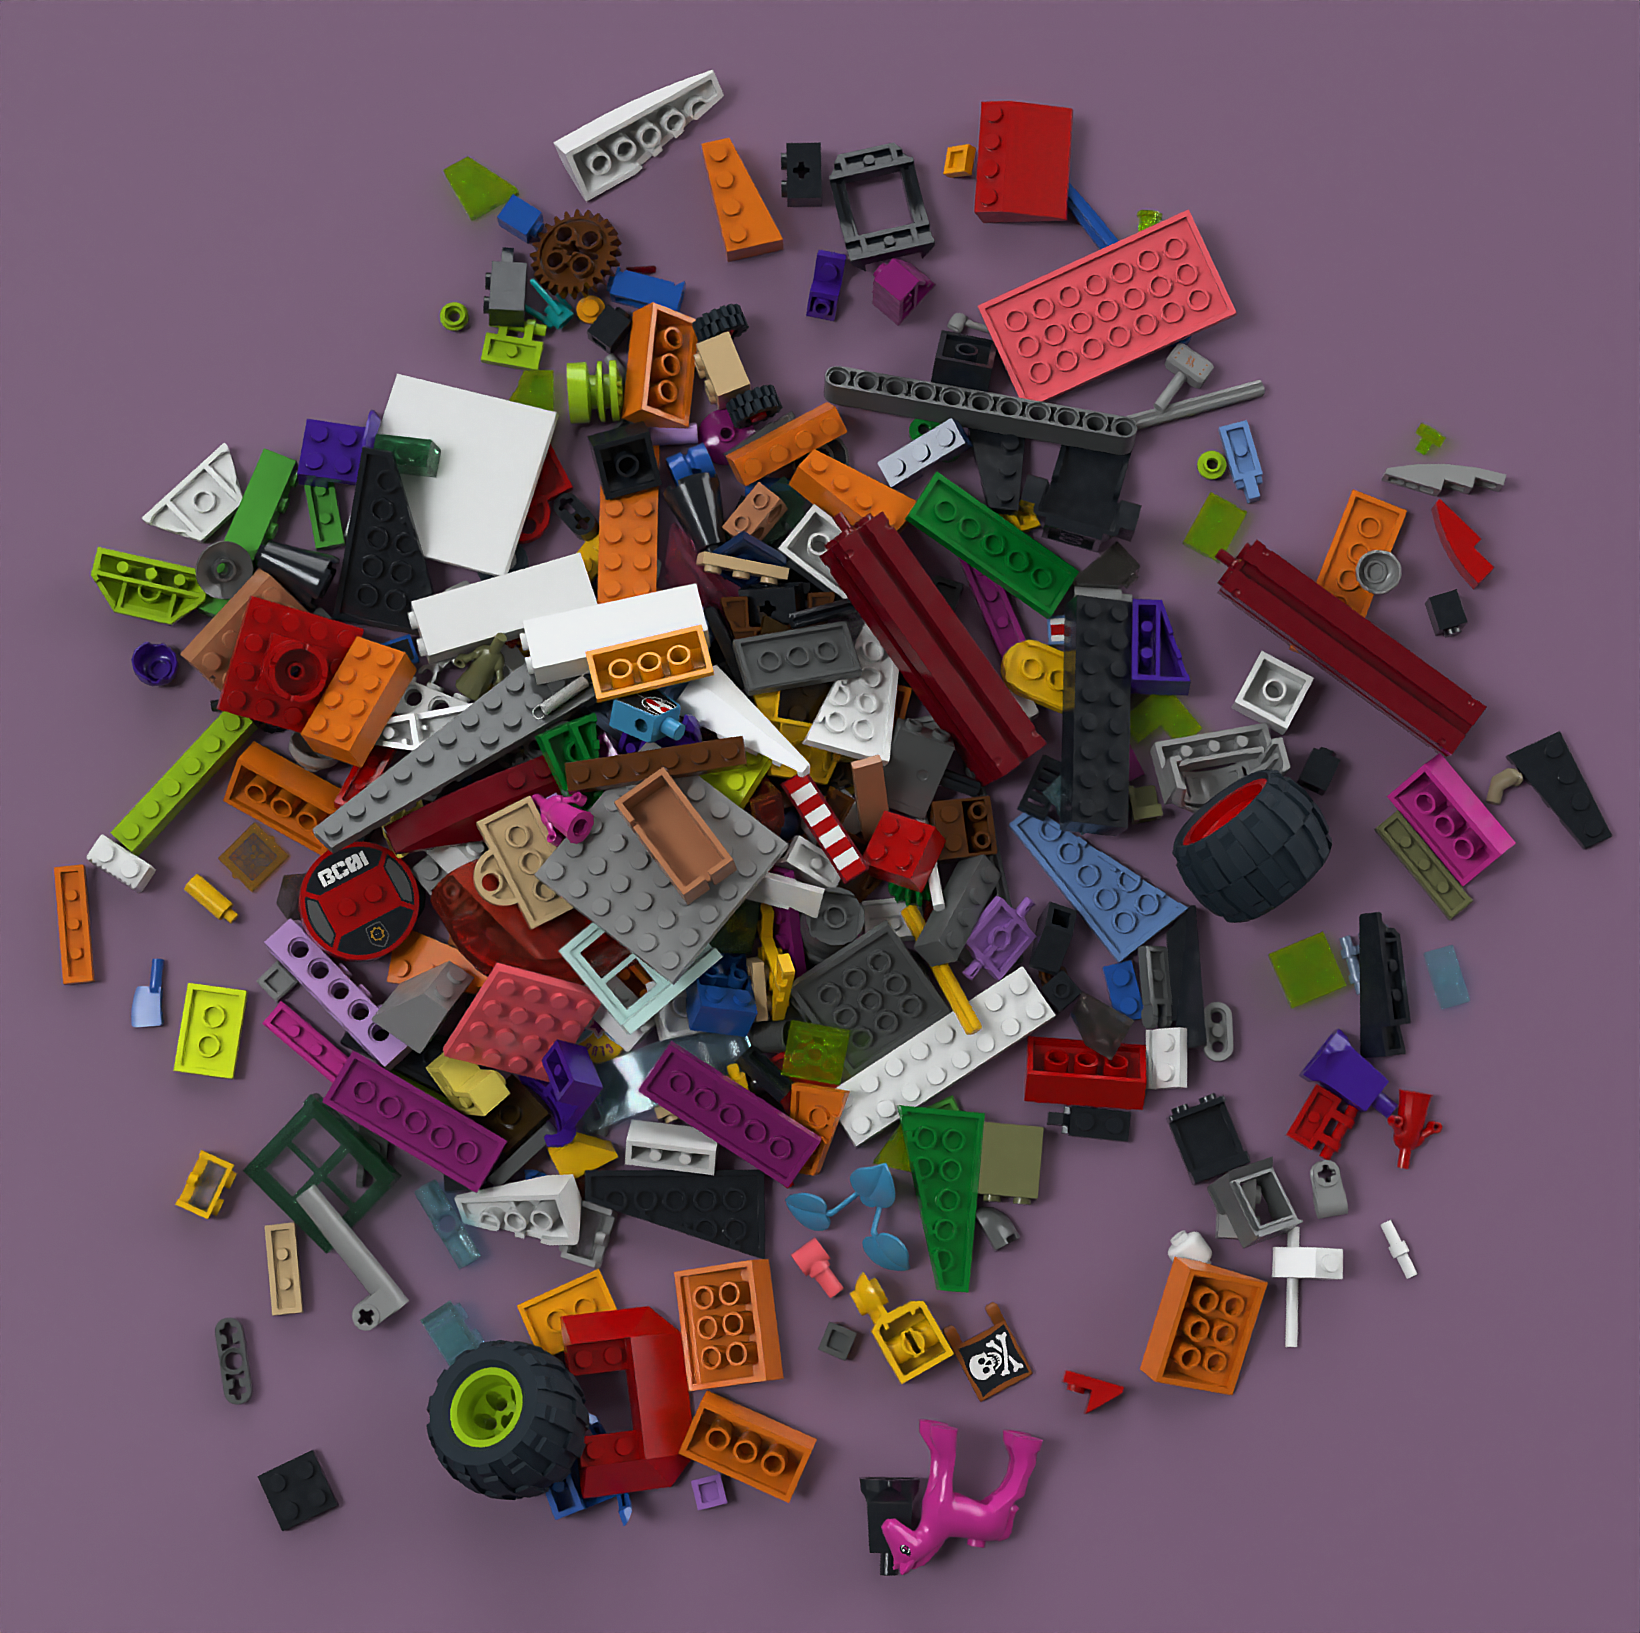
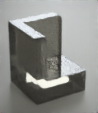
M306 873L283 875L276 904L287 920L290 918L293 921L301 920L298 898Z

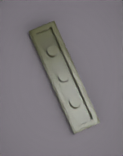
M1398 810L1374 829L1448 920H1451L1473 902Z

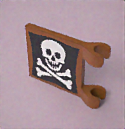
M994 1302L985 1306V1310L994 1326L962 1342L953 1325H948L943 1329L947 1341L980 1402L1033 1374L998 1305Z

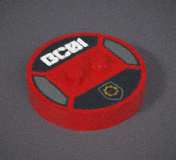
M353 842L334 854L330 850L326 851L312 864L300 887L298 908L306 933L321 950L341 960L365 962L387 955L407 938L418 916L419 891L413 873L401 858L395 856L393 851L370 842Z

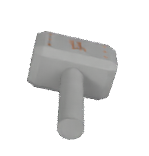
M1178 343L1164 364L1166 369L1175 374V376L1153 406L1158 411L1163 412L1184 382L1200 389L1214 369L1213 364L1185 344Z

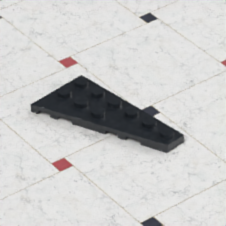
M675 1170L584 1171V1201L759 1259H765L764 1172L761 1170H715L714 1175Z

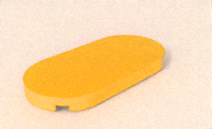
M1035 640L1022 641L1009 648L1001 662V675L1006 686L1014 694L1062 714L1064 652Z

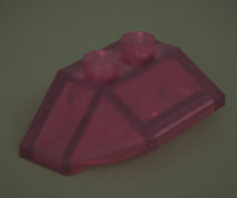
M676 522L670 525L665 558V571L667 573L664 576L665 580L671 588L696 583L702 607L717 603L724 620L727 621L720 604V598L732 597V595L715 574L704 572V566L696 565L698 552Z

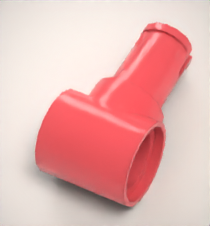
M815 1237L791 1254V1257L805 1276L809 1275L811 1279L814 1277L829 1298H832L844 1289L829 1268L831 1265L828 1261L830 1257Z

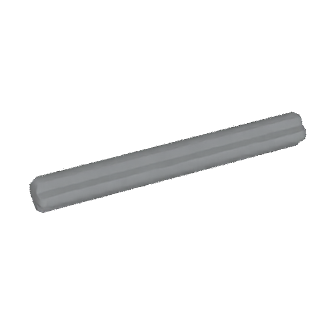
M1256 380L1168 404L1163 412L1154 408L1126 417L1134 420L1137 430L1258 398L1264 395L1265 390L1262 381Z

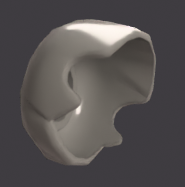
M1382 550L1368 551L1359 559L1355 568L1357 582L1364 590L1373 594L1388 593L1398 585L1402 576L1401 564L1392 553Z

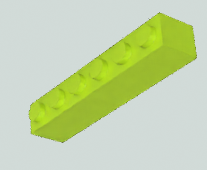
M223 711L110 833L138 857L258 729L257 726L249 718Z

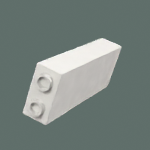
M579 552L411 601L412 612L407 614L412 630L418 629L420 639L416 640L421 657L426 655L428 663L432 664L458 656L460 653L472 652L481 645H490L497 633L506 635L507 641L520 638L519 634L525 633L523 625L525 620L598 604L581 553Z
M696 583L523 621L525 633L519 634L523 651L529 650L530 653L529 657H525L528 674H535L537 685L580 676L590 671L585 653L587 651L702 624L707 647H710L708 627Z

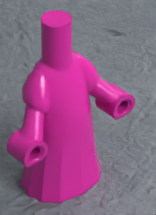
M577 792L567 797L555 795L548 799L539 794H534L531 797L535 806L540 809L541 821L548 830L547 841L549 843L559 846L563 840V837L557 833L555 828L570 843L574 844L583 842L589 835L594 824V816L591 812L569 805L577 804L580 807L584 806L587 797L582 793Z

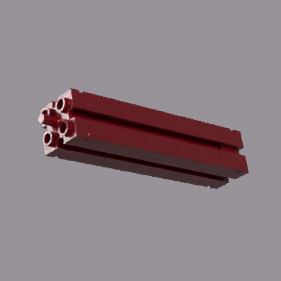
M842 511L835 515L832 519L842 533L824 545L827 551L820 555L819 558L825 566L829 567L833 578L852 602L855 609L937 725L953 737L955 750L969 770L975 774L976 780L981 782V787L1003 777L1026 758L1047 744L1045 740L1036 732L1033 723L896 529L890 526L889 519L884 512H880L875 517L869 513L854 525L850 524Z
M1257 539L1253 545L1247 542L1236 558L1222 548L1215 555L1217 560L1228 567L1217 582L1221 586L1217 592L1219 595L1231 601L1238 609L1286 644L1295 648L1308 660L1426 746L1434 749L1437 754L1441 753L1444 758L1454 753L1470 728L1474 726L1487 708V706L1473 699L1465 690L1278 554L1267 549Z

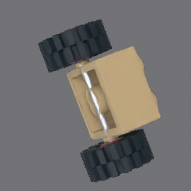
M728 304L726 307L723 305L719 309H712L710 313L702 314L703 317H698L692 323L699 341L696 344L697 354H694L693 357L699 378L705 377L706 379L704 381L706 386L705 392L710 404L716 403L718 410L727 409L734 427L738 429L750 427L752 424L757 425L759 422H764L769 417L779 413L783 407L774 386L763 385L760 388L758 386L751 390L749 379L732 341L734 337L741 336L749 328L740 305Z

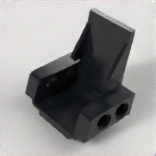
M1061 444L1051 483L1049 484L1048 479L1028 474L1018 511L1036 516L1043 527L1041 537L1096 553L1100 543L1102 544L1113 537L1131 542L1142 505L1121 500L1117 504L1131 452L1125 455H1118Z

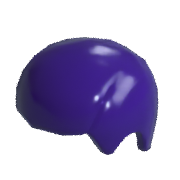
M144 642L134 650L131 659L135 675L141 682L149 686L167 685L176 677L179 668L176 653L164 643L151 644L150 642Z

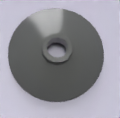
M231 541L213 543L201 553L197 560L195 569L196 579L201 589L209 596L217 599H230L251 578L253 574L251 557L237 543ZM221 563H224V564H225V569H224V571L221 572V573H218V572H217V567H218V565L221 564Z

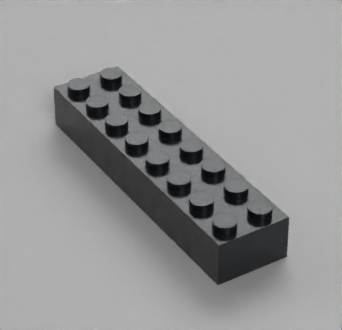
M1076 595L1065 604L1060 830L1116 837L1128 828L1132 602Z

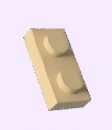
M758 957L746 958L747 973L751 978V986L758 1011L755 1021H768V1012L772 1010L770 994H766L765 982H769L768 965H764V962Z

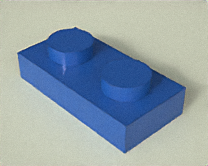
M1132 960L1102 967L1116 1025L1142 1019L1141 1011L1144 1007Z

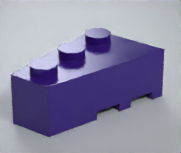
M1132 600L1130 694L1188 696L1191 680L1185 670L1182 655L1174 639V632L1162 600Z

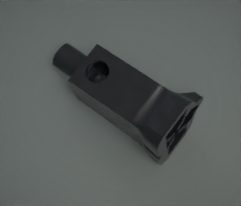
M859 1477L861 1492L867 1502L869 1552L880 1553V1575H898V1569L893 1570L894 1558L881 1526L886 1519L895 1518L911 1529L912 1504L919 1491L920 1478Z

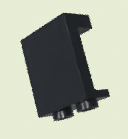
M1215 1093L1198 1099L1200 1104L1189 1108L1188 1104H1183L1171 1109L1172 1115L1166 1118L1192 1185L1251 1162L1247 1151L1243 1150L1225 1105L1226 1099L1224 1095L1217 1098Z

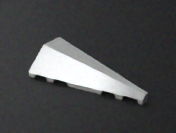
M717 665L713 666L714 675L691 680L676 700L681 707V717H684L685 714L693 715L698 719L700 728L705 727L717 733V738L723 739L743 735L745 751L755 756L759 753L772 759V763L780 767L784 764L796 770L800 777L810 773V764Z
M473 703L418 714L411 713L390 717L375 745L413 751Z

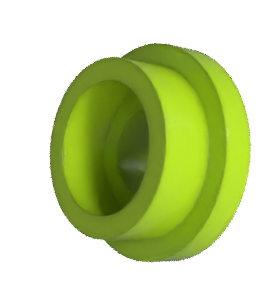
M448 303L440 312V321L447 330L459 331L468 323V311L460 303ZM454 313L460 315L459 320L456 322L449 319Z
M1207 451L1198 459V472L1205 479H1218L1226 470V460L1219 452ZM1210 460L1215 461L1217 468L1210 469L1207 466V462Z

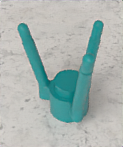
M531 279V285L549 305L544 310L547 316L542 315L526 304L525 312L543 322L549 329L554 326L557 330H560L573 318L572 306L565 299H562L558 293L555 295L557 299L553 300L535 279Z

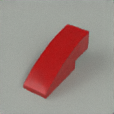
M1439 499L1431 510L1441 544L1459 574L1474 590L1495 567L1475 549L1481 538Z

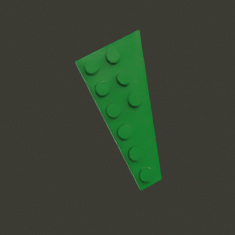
M897 1105L936 1289L969 1293L985 1113Z

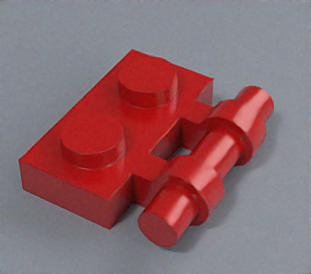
M1316 1084L1285 1136L1310 1151L1318 1141L1324 1145L1319 1157L1324 1160H1330L1334 1152L1338 1153L1342 1146L1340 1142L1347 1130H1351L1356 1123L1354 1118L1359 1110L1351 1105H1348L1344 1114L1336 1110L1342 1099ZM1330 1119H1333L1338 1124L1332 1134L1328 1136L1323 1131Z

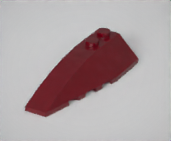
M542 755L441 797L384 826L383 829L396 855L433 850L434 847L447 845L454 847L461 846L462 843L476 841L483 843L485 841L476 822L528 796L532 797L534 794H539L544 798L554 793H557V795L562 794Z

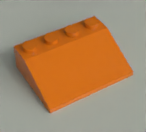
M1174 1257L1140 1370L1155 1382L1233 1395L1268 1283L1201 1261Z
M769 1259L746 1260L674 1272L688 1391L784 1379Z

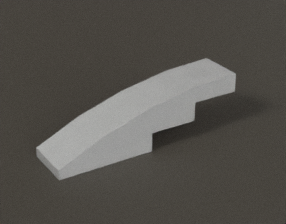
M1414 464L1386 468L1381 480L1437 497L1442 487L1467 495L1473 488V485L1499 492L1504 486L1506 474L1477 467L1451 464Z

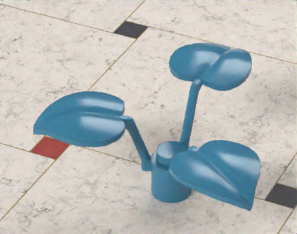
M887 1163L854 1170L850 1176V1182L856 1192L831 1210H827V1204L822 1198L809 1193L791 1194L785 1199L787 1207L803 1226L814 1231H823L828 1229L831 1224L829 1216H834L860 1196V1200L864 1205L877 1207L871 1228L872 1237H865L862 1242L867 1256L874 1263L885 1269L894 1271L910 1269L909 1253L902 1241L891 1234H878L877 1232L882 1208L892 1206L895 1201L894 1183Z

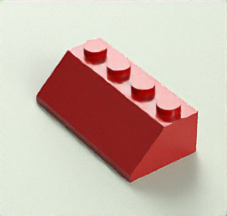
M1035 1036L1027 1037L1024 1101L1143 1110L1147 1084L1146 1045Z

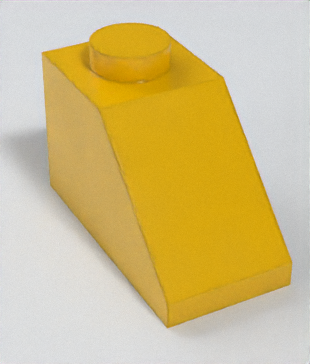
M576 1132L573 1141L567 1146L559 1148L547 1147L559 1174H573L575 1179L584 1175L585 1170H594L618 1158L611 1141Z

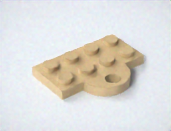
M531 796L476 822L489 850L478 859L473 871V882L476 891L486 902L500 907L517 904L530 930L574 908L536 879L534 875L557 847L547 841L548 830L542 823L540 814ZM494 875L498 879L499 885L495 891L484 889L482 886L484 876Z

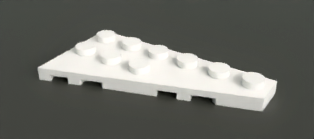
M864 623L854 642L862 669L861 676L834 681L802 744L860 760L880 755L883 766H886L890 759L899 669L867 624Z

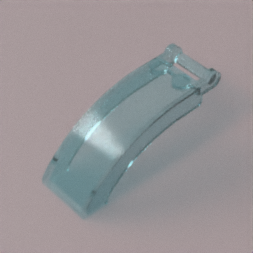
M705 1032L662 1042L658 1041L595 1066L603 1086L600 1094L595 1098L602 1118L596 1121L591 1106H589L582 1117L584 1134L588 1135L600 1129L619 1124L660 1106L637 1090L670 1041L678 1044L726 1076L728 1075L726 1066L735 1063L751 1046L748 1037ZM739 1067L740 1072H744L746 1075V1072Z

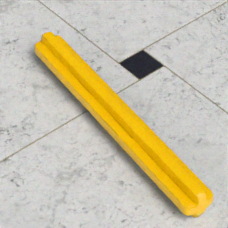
M909 905L901 911V915L915 941H917L926 923L917 906ZM948 963L933 967L929 965L965 1033L973 1035L981 1030L982 1025Z

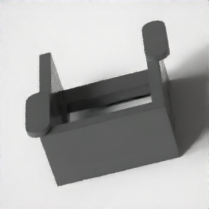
M1273 1156L1231 1170L1207 1187V1191L1218 1213L1227 1215L1243 1248L1286 1234L1303 1222L1302 1219L1298 1220L1272 1167ZM1256 1179L1257 1185L1261 1186V1193L1268 1205V1211L1273 1222L1259 1225L1240 1183Z

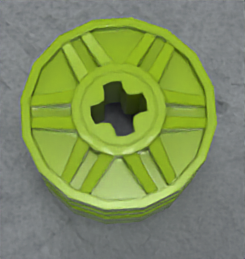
M597 361L595 375L589 374L586 362L567 363V391L571 424L590 423L592 409H598L601 422H606V409L609 408L612 410L613 421H620L624 397L622 376L617 367V361H609V374L603 373L602 361Z

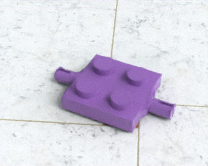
M995 896L985 908L965 944L966 949L973 958V961L962 972L966 978L973 980L981 968H984L994 979L1001 980L1037 937L1028 927L1024 918L1035 905L1030 898L1025 897L1019 906L1014 909L1002 897Z

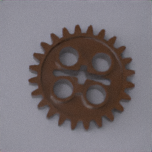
M576 209L574 217H571L566 211L564 213V220H560L555 216V225L551 226L546 223L547 232L538 233L541 242L532 243V246L536 249V252L530 253V257L534 261L530 264L535 272L533 274L545 290L548 289L553 296L558 293L562 299H565L569 293L573 300H576L578 292H581L586 298L590 288L597 293L598 283L607 285L606 275L615 276L611 267L620 266V263L615 258L622 255L621 250L618 248L622 244L617 237L618 232L607 218L603 219L600 213L594 216L590 210H587L583 216L579 209Z

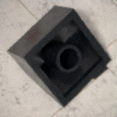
M942 330L931 382L988 392L997 350L993 340Z
M644 421L587 436L594 465L606 500L662 485L650 432Z

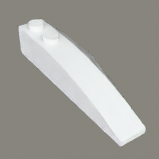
M710 70L633 100L553 143L565 169L587 202L637 174L652 156L656 157L663 151L662 147L673 137L677 138L684 132L683 128L693 119L698 120L724 94L714 71Z

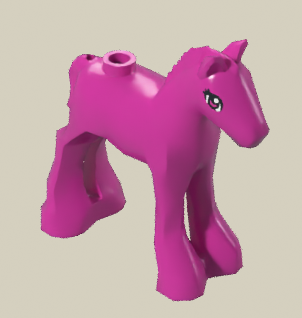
M919 1419V1433L931 1454L930 1475L926 1492L922 1499L921 1521L917 1529L911 1530L895 1518L886 1519L881 1526L894 1558L893 1570L899 1569L900 1574L903 1575L911 1569L914 1570L924 1566L949 1537L968 1538L967 1545L980 1548L985 1547L986 1541L1000 1542L1009 1538L1012 1533L1016 1512L1019 1510L1015 1502L1025 1495L1028 1480L1036 1466L1037 1453L1041 1449L1043 1440L1032 1437L1029 1433L1004 1429L1003 1442L1009 1455L1007 1473L997 1489L981 1501L953 1492V1473L958 1429L940 1421Z

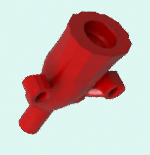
M1399 1089L1397 1116L1391 1115L1387 1119L1388 1125L1392 1126L1394 1130L1393 1141L1400 1149L1397 1163L1398 1168L1409 1169L1412 1150L1421 1146L1425 1138L1442 1130V1124L1436 1121H1429L1426 1124V1128L1423 1129L1433 1094Z

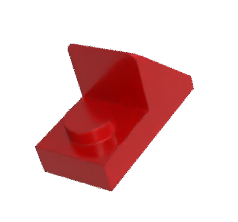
M1064 1370L1061 1381L1068 1384L1066 1390L1084 1395L1085 1389L1090 1390L1084 1414L1122 1394L1124 1390L1123 1386Z

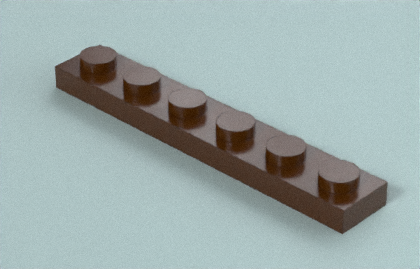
M742 735L565 763L568 792L570 795H573L577 792L587 793L638 785L662 767L665 768L672 779L747 768L744 738Z

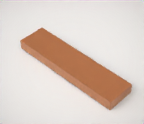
M880 755L851 762L861 839L870 842L884 810L889 812L883 764Z

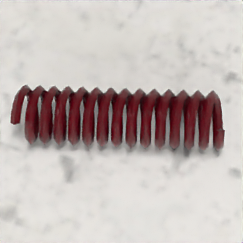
M654 265L626 267L628 271L640 272V274L641 272L645 274V271L646 274L647 272L648 274L656 273V266Z

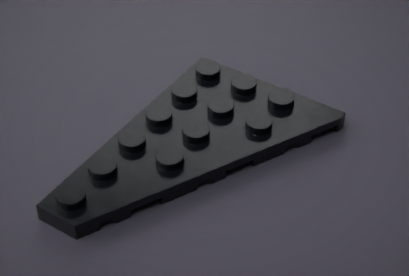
M363 446L333 618L420 636L418 629L412 630L407 613L412 612L411 601L435 595L397 462L393 451Z

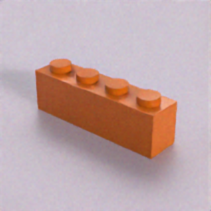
M826 402L726 455V458L737 481L747 486L847 433V430L836 407Z

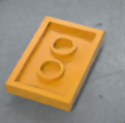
M599 1268L517 1305L533 1344L551 1355L564 1351L561 1316L617 1310Z

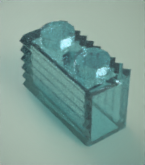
M451 1300L420 1320L449 1366L455 1362V1357L467 1349L476 1350L479 1348L480 1343L485 1342L477 1328L473 1330L469 1328L465 1321L469 1316L459 1302L455 1305Z

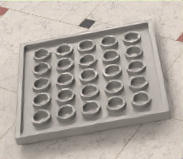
M646 742L638 752L659 749L661 747L655 742ZM698 775L673 780L732 857L737 870L717 885H714L712 881L708 883L710 890L689 905H687L639 841L636 833H633L614 804V801L637 785L606 789L588 810L594 816V824L589 835L583 842L578 844L570 843L565 838L534 874L536 879L673 985H675L789 847L788 843Z

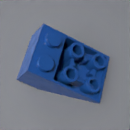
M710 944L723 957L686 988V1013L689 1028L692 1031L746 1037L758 1011L751 986V978L747 973L745 950L740 947Z

